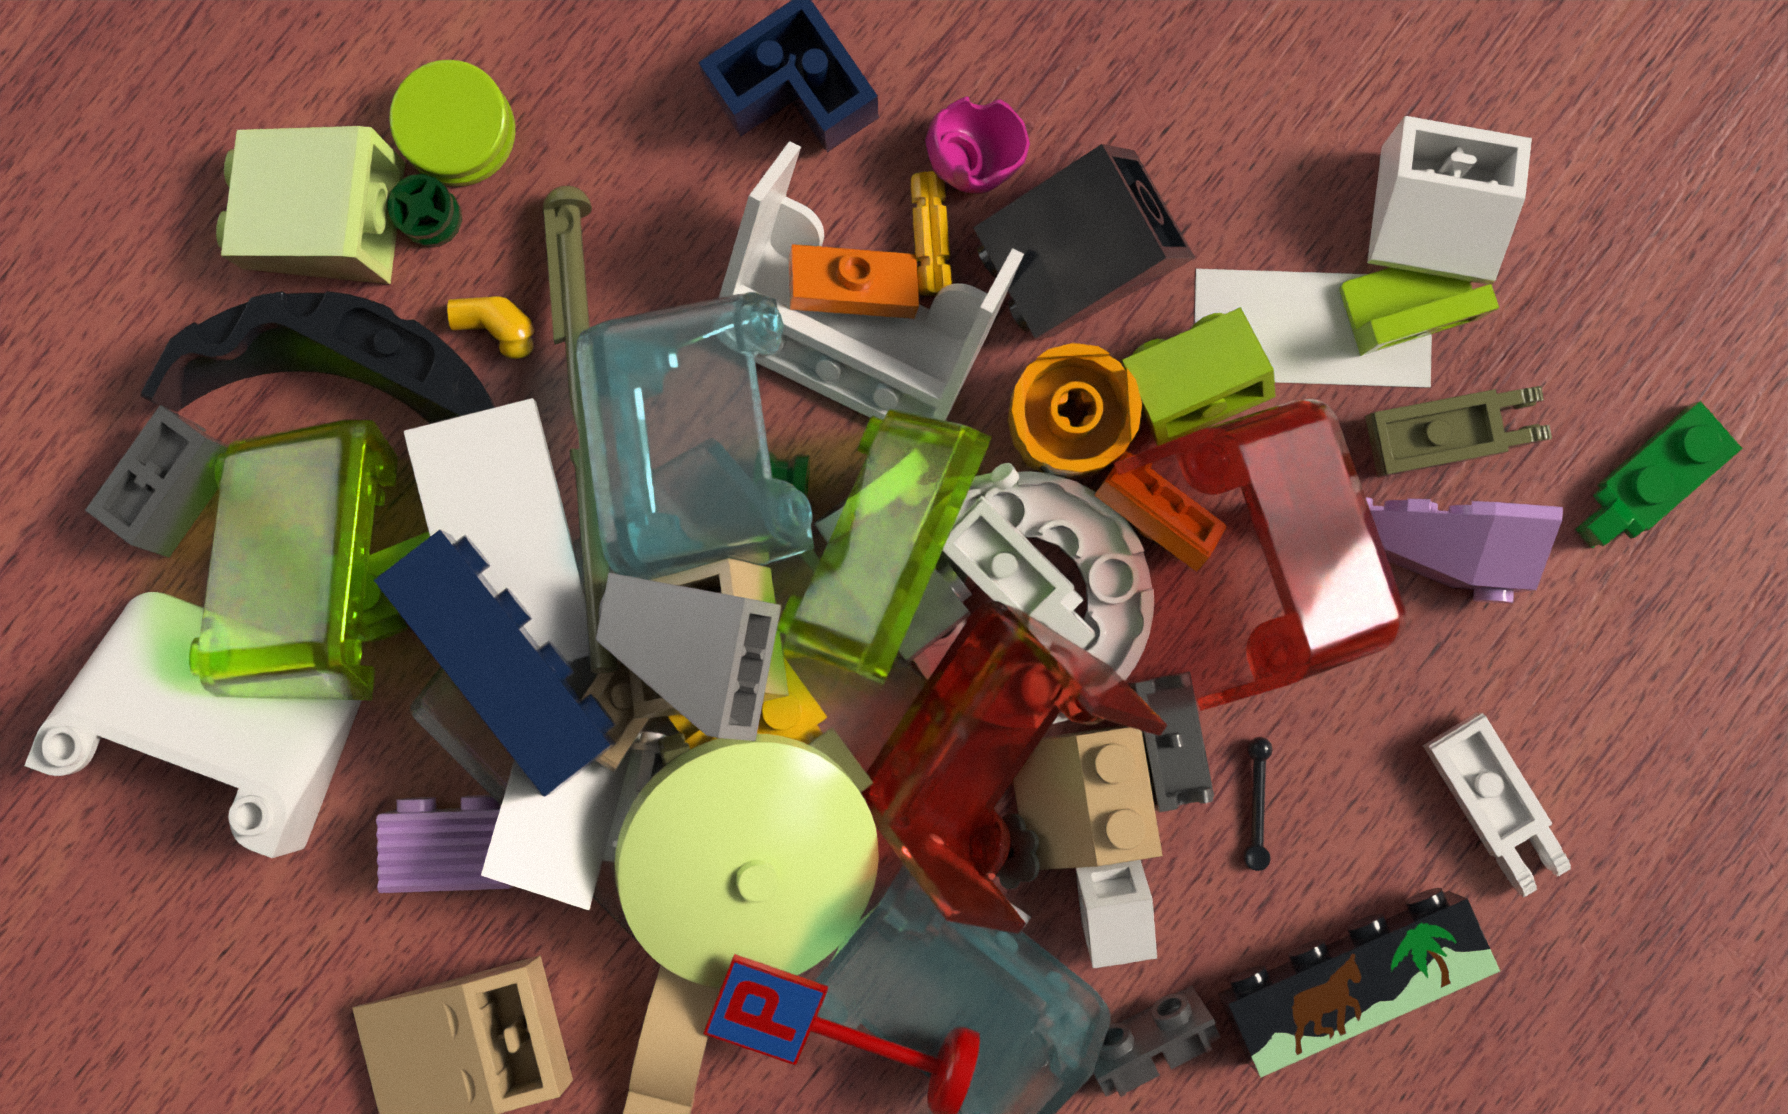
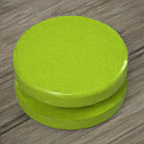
M438 60L427 63L411 72L402 81L392 99L389 121L396 146L421 174L435 177L443 185L469 186L479 183L496 173L510 155L515 140V119L511 106L494 80L483 70L472 64L459 60Z

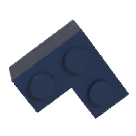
M812 0L789 1L698 62L707 89L740 136H743L790 103H793L828 153L879 118L878 95Z

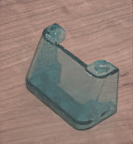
M746 292L610 319L591 326L580 333L577 340L576 354L600 541L605 559L610 568L618 575L652 580L726 558L762 566L814 549L811 530L813 514L809 500L792 484L784 480L772 478L755 358L767 357L779 349L784 326L782 316L777 308L776 299L757 292Z
M911 856L903 863L864 912L850 933L812 979V981L828 986L827 994L817 1015L818 1017L853 1029L862 1024L879 1038L937 1057L945 1037L953 1028L964 1026L980 1033V1045L974 1074L966 1097L957 1114H1056L1093 1075L1110 1025L1111 1014L1108 1006L1094 988L976 894L934 864L923 861L919 856ZM920 1070L928 1078H931L932 1073Z

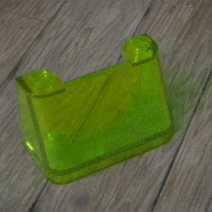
M343 419L238 439L229 444L226 453L218 455L215 465V479L220 494L200 637L193 639L189 651V667L192 675L199 677L204 689L215 697L372 701L375 668L373 666H360L362 658L361 642H369L370 628L362 621L374 508L375 506H384L385 492L380 486H395L398 465L397 454L374 421Z

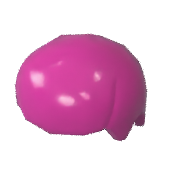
M968 96L958 99L949 104L946 109L939 111L931 120L925 139L926 149L935 174L959 191L971 194L990 192L1010 179L1025 163L1030 146L1024 121L1008 103L997 99L986 105H977L971 103Z

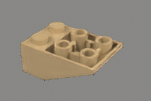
M541 955L352 1008L379 1114H500L558 1098L573 1081Z

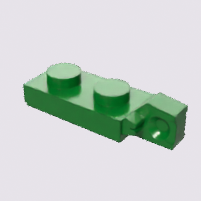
M1701 401L1692 403L1597 484L1600 489L1593 497L1601 507L1574 530L1590 548H1594L1596 545L1605 546L1622 531L1630 539L1635 538L1643 531L1651 529L1743 448Z

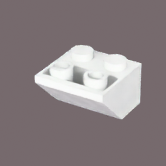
M1404 116L1381 148L1367 263L1476 283L1493 284L1497 278L1525 201L1532 138Z

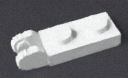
M1483 713L1471 715L1422 745L1488 853L1496 857L1501 870L1520 895L1526 897L1537 890L1532 873L1514 848L1530 838V842L1538 853L1540 860L1554 875L1556 874L1558 877L1571 869L1566 854L1549 828L1552 825L1551 820Z

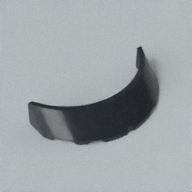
M281 291L251 297L248 302L227 309L200 324L193 322L170 338L141 391L142 398L178 412L196 399L227 384L263 374L300 371L337 375L370 385L403 402L429 424L495 408L486 389L467 363L440 337L413 319L404 320L399 318L392 308L381 303L331 291H326V293L307 292L291 294Z

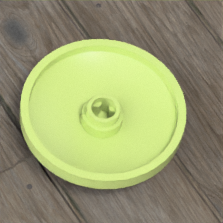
M757 734L756 741L718 738L698 745L681 754L664 766L643 787L632 803L619 833L615 853V882L625 918L635 938L653 959L674 974L697 984L721 988L733 955L736 954L794 975H799L831 954L847 938L859 922L868 905L877 877L879 861L878 838L873 817L865 799L845 771L821 751L798 740L772 734Z

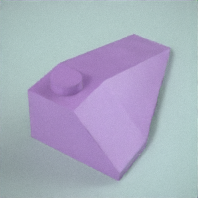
M1282 493L1269 499V512L1451 588L1474 590L1473 601L1487 603H1513L1514 593L1537 590L1560 528L1563 507L1472 501V505L1449 506V511H1439L1438 504L1431 502L1430 499L1407 498V500H1388L1384 502V506H1373V499L1361 496Z

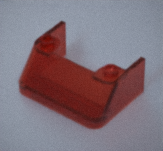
M1315 399L1290 401L1198 430L1114 463L1118 475L1160 467L1178 460L1183 477L1193 489L1200 493L1217 495L1241 488L1285 615L1259 624L1248 638L1246 655L1253 675L1234 680L1197 698L1200 711L1288 686L1370 656L1392 646L1403 635L1406 628L1407 615L1339 421L1333 410L1325 403Z
M999 601L985 602L972 613L867 770L866 774L874 784L861 792V795L867 803L877 829L946 921L1019 934L1026 923L992 881L1004 865L1010 849L1008 827L994 807L1055 719L1062 711L1068 719L1083 725H1094L1105 719L1161 736L1168 725L1107 663L1019 608Z

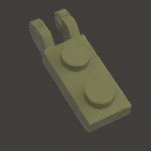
M1541 386L1498 394L1496 389L1378 411L1366 415L1365 420L1377 477L1499 455L1508 452L1509 448L1551 440L1550 425L1534 424L1521 427L1516 431L1505 432L1500 410L1511 408L1518 410L1532 407L1536 403L1543 401L1544 397Z

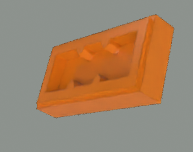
M792 244L789 253L790 310L915 319L919 309L916 254Z
M1127 451L1114 465L1094 494V496L1132 523L1140 534L1156 541L1196 572L1209 559L1227 528L1224 522Z

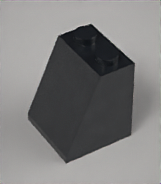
M1101 144L973 227L982 243L977 247L980 259L995 278L999 274L1012 248L1024 254L1008 289L1012 296V299L1008 301V306L1019 327L1026 333L1032 332L1035 339L1055 336L1195 259L1193 252L1135 150Z

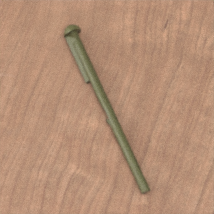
M563 185L550 191L543 203L553 339L555 345L565 342L570 407L579 436V449L572 448L569 450L570 460L575 467L590 669L592 673H609L618 669L617 658L596 641L600 620L599 605L605 594L610 569L581 218L591 213L592 206L589 198L582 190L574 186Z

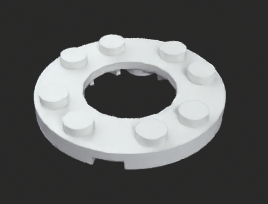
M1026 471L1018 472L1019 479L1017 483L1007 490H998L994 485L952 494L927 517L920 527L932 543L922 552L937 571L949 564L965 584L968 575L937 546L936 541L983 496L1025 538H1037L1056 545L1076 563L1086 584L1087 611L1084 621L1095 631V637L1077 655L1066 646L1061 652L1041 661L1014 662L992 654L973 636L967 620L964 619L914 659V662L928 682L955 706L983 720L1015 727H1037L1059 723L1078 717L1104 702L1126 681L1136 667L1149 638L1154 612V589H1152L1149 568L1143 553L1144 549L1127 520L1094 496L1095 491L1076 481L1049 473ZM918 568L910 572H906L903 569L901 571L899 592L901 591L909 598L919 592L913 582L916 576L920 574Z

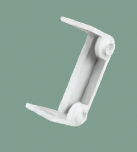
M789 141L748 197L713 315L715 334L727 348L896 431L914 438L934 436L940 431L994 323L1024 254L1012 248L988 293L967 284L956 283L947 285L938 292L930 309L919 304L915 319L790 310L789 253L791 245L822 246L824 229L820 219L811 209L786 197L801 149L800 146Z

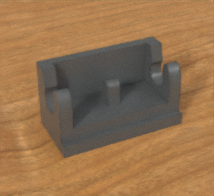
M159 405L85 511L130 545L169 558L242 454L230 445L206 434V429L199 424Z
M1190 671L1126 683L1134 724L1141 725L1155 810L1165 812L1176 810L1179 808V805L1195 802L1204 804L1214 801V792Z

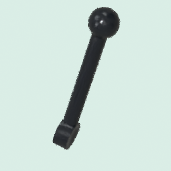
M1255 737L1250 741L1247 748L1249 756L1253 759L1251 845L1245 849L1243 858L1249 868L1261 871L1268 867L1271 860L1270 853L1264 847L1266 760L1272 755L1273 748L1268 739Z

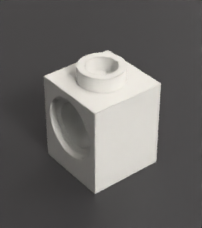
M1141 860L1098 867L1076 868L1081 923L1093 969L1157 959L1153 899Z

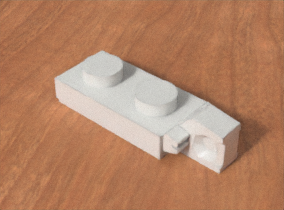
M983 496L936 541L937 546L1027 634L1032 632L1043 641L1053 631L1076 655L1095 637V631L1074 611L1083 601V598L1074 590V585Z

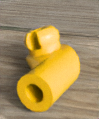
M492 296L448 300V321L452 331L487 329L494 338L500 340L499 349L501 354L511 359L526 357L533 350L534 344L531 336L535 330L532 321L507 298Z

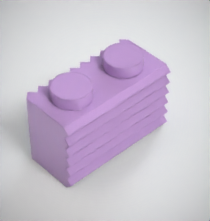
M500 795L461 797V808L436 809V797L396 799L397 810L377 815L376 823L378 829L376 836L378 843L376 848L378 851L377 876L379 879L377 889L379 893L510 889L513 887L512 885L481 876L501 808Z

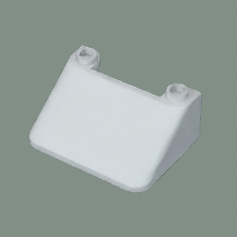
M159 592L143 593L133 598L127 604L36 734L24 766L52 776L74 774L82 770L91 761L100 738L108 739L239 788L229 811V824L233 836L243 847L267 857L275 858L302 850L308 842L364 693L363 679L353 664L339 657L169 594Z

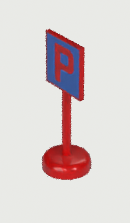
M736 954L733 955L704 1028V1035L796 1066L810 1032L932 1073L927 1093L928 1108L933 1114L958 1113L968 1092L978 1058L980 1033L964 1026L953 1028L945 1037L937 1057L818 1017L817 1015L827 994L828 986Z

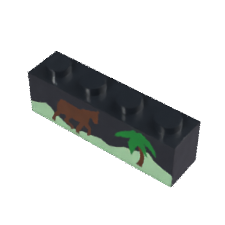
M1442 888L1423 891L1406 900L1405 903L1408 909L1387 919L1384 918L1383 914L1364 917L1350 924L1347 927L1349 935L1328 945L1322 939L1305 943L1288 953L1290 962L1269 971L1266 970L1264 965L1255 966L1230 978L1231 988L1217 994L1248 1064L1260 1077L1266 1076L1500 972L1468 898L1450 891L1444 893Z

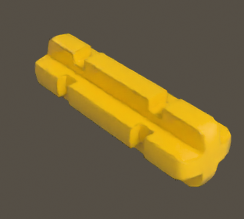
M934 171L913 174L911 177L912 203L917 204V207L913 208L915 254L917 262L921 263V266L917 267L918 292L923 296H937L942 288L952 284L951 265L946 264V260H949L950 256L947 208L942 205V202L945 201L946 193L945 181L940 179Z

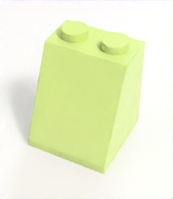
M342 126L237 130L235 147L228 151L224 164L225 181L229 187L227 210L220 213L216 226L217 243L222 249L221 256L240 268L248 270L391 284L397 227L389 216L388 200L392 189L404 177L405 162L372 127Z

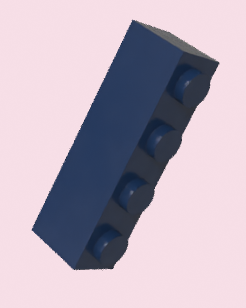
M440 529L378 576L374 582L544 797L552 795L616 745L615 741L608 734V731L616 726V724L592 694H589L582 700L570 686L566 678L574 673V671L559 650L549 640L540 647L529 634L524 625L532 620V617L511 590L506 587L498 594L482 572L491 565L467 535H463L456 541L451 534Z

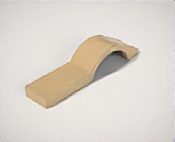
M662 965L660 966L640 1034L623 1114H691L697 1080L708 1036L704 1035L703 1032L720 988L697 984L674 974Z

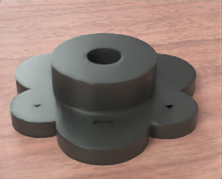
M1004 815L999 822V826H991L986 831L985 840L989 847L983 854L982 862L984 870L989 876L999 877L1000 883L1004 888L1015 889L1019 886L1020 881H1033L1039 873L1040 864L1036 855L1039 838L1034 831L1026 830V824L1020 815Z

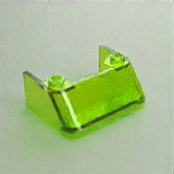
M892 408L888 410L884 419L872 415L857 449L858 452L867 455L811 582L803 598L794 594L791 595L777 625V631L787 635L783 645L785 658L879 698L957 516L977 475L992 436L967 425Z

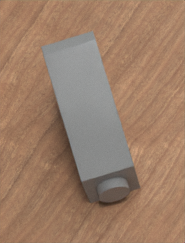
M609 573L605 594L599 605L600 620L596 641L705 735L723 739L756 741L781 605Z

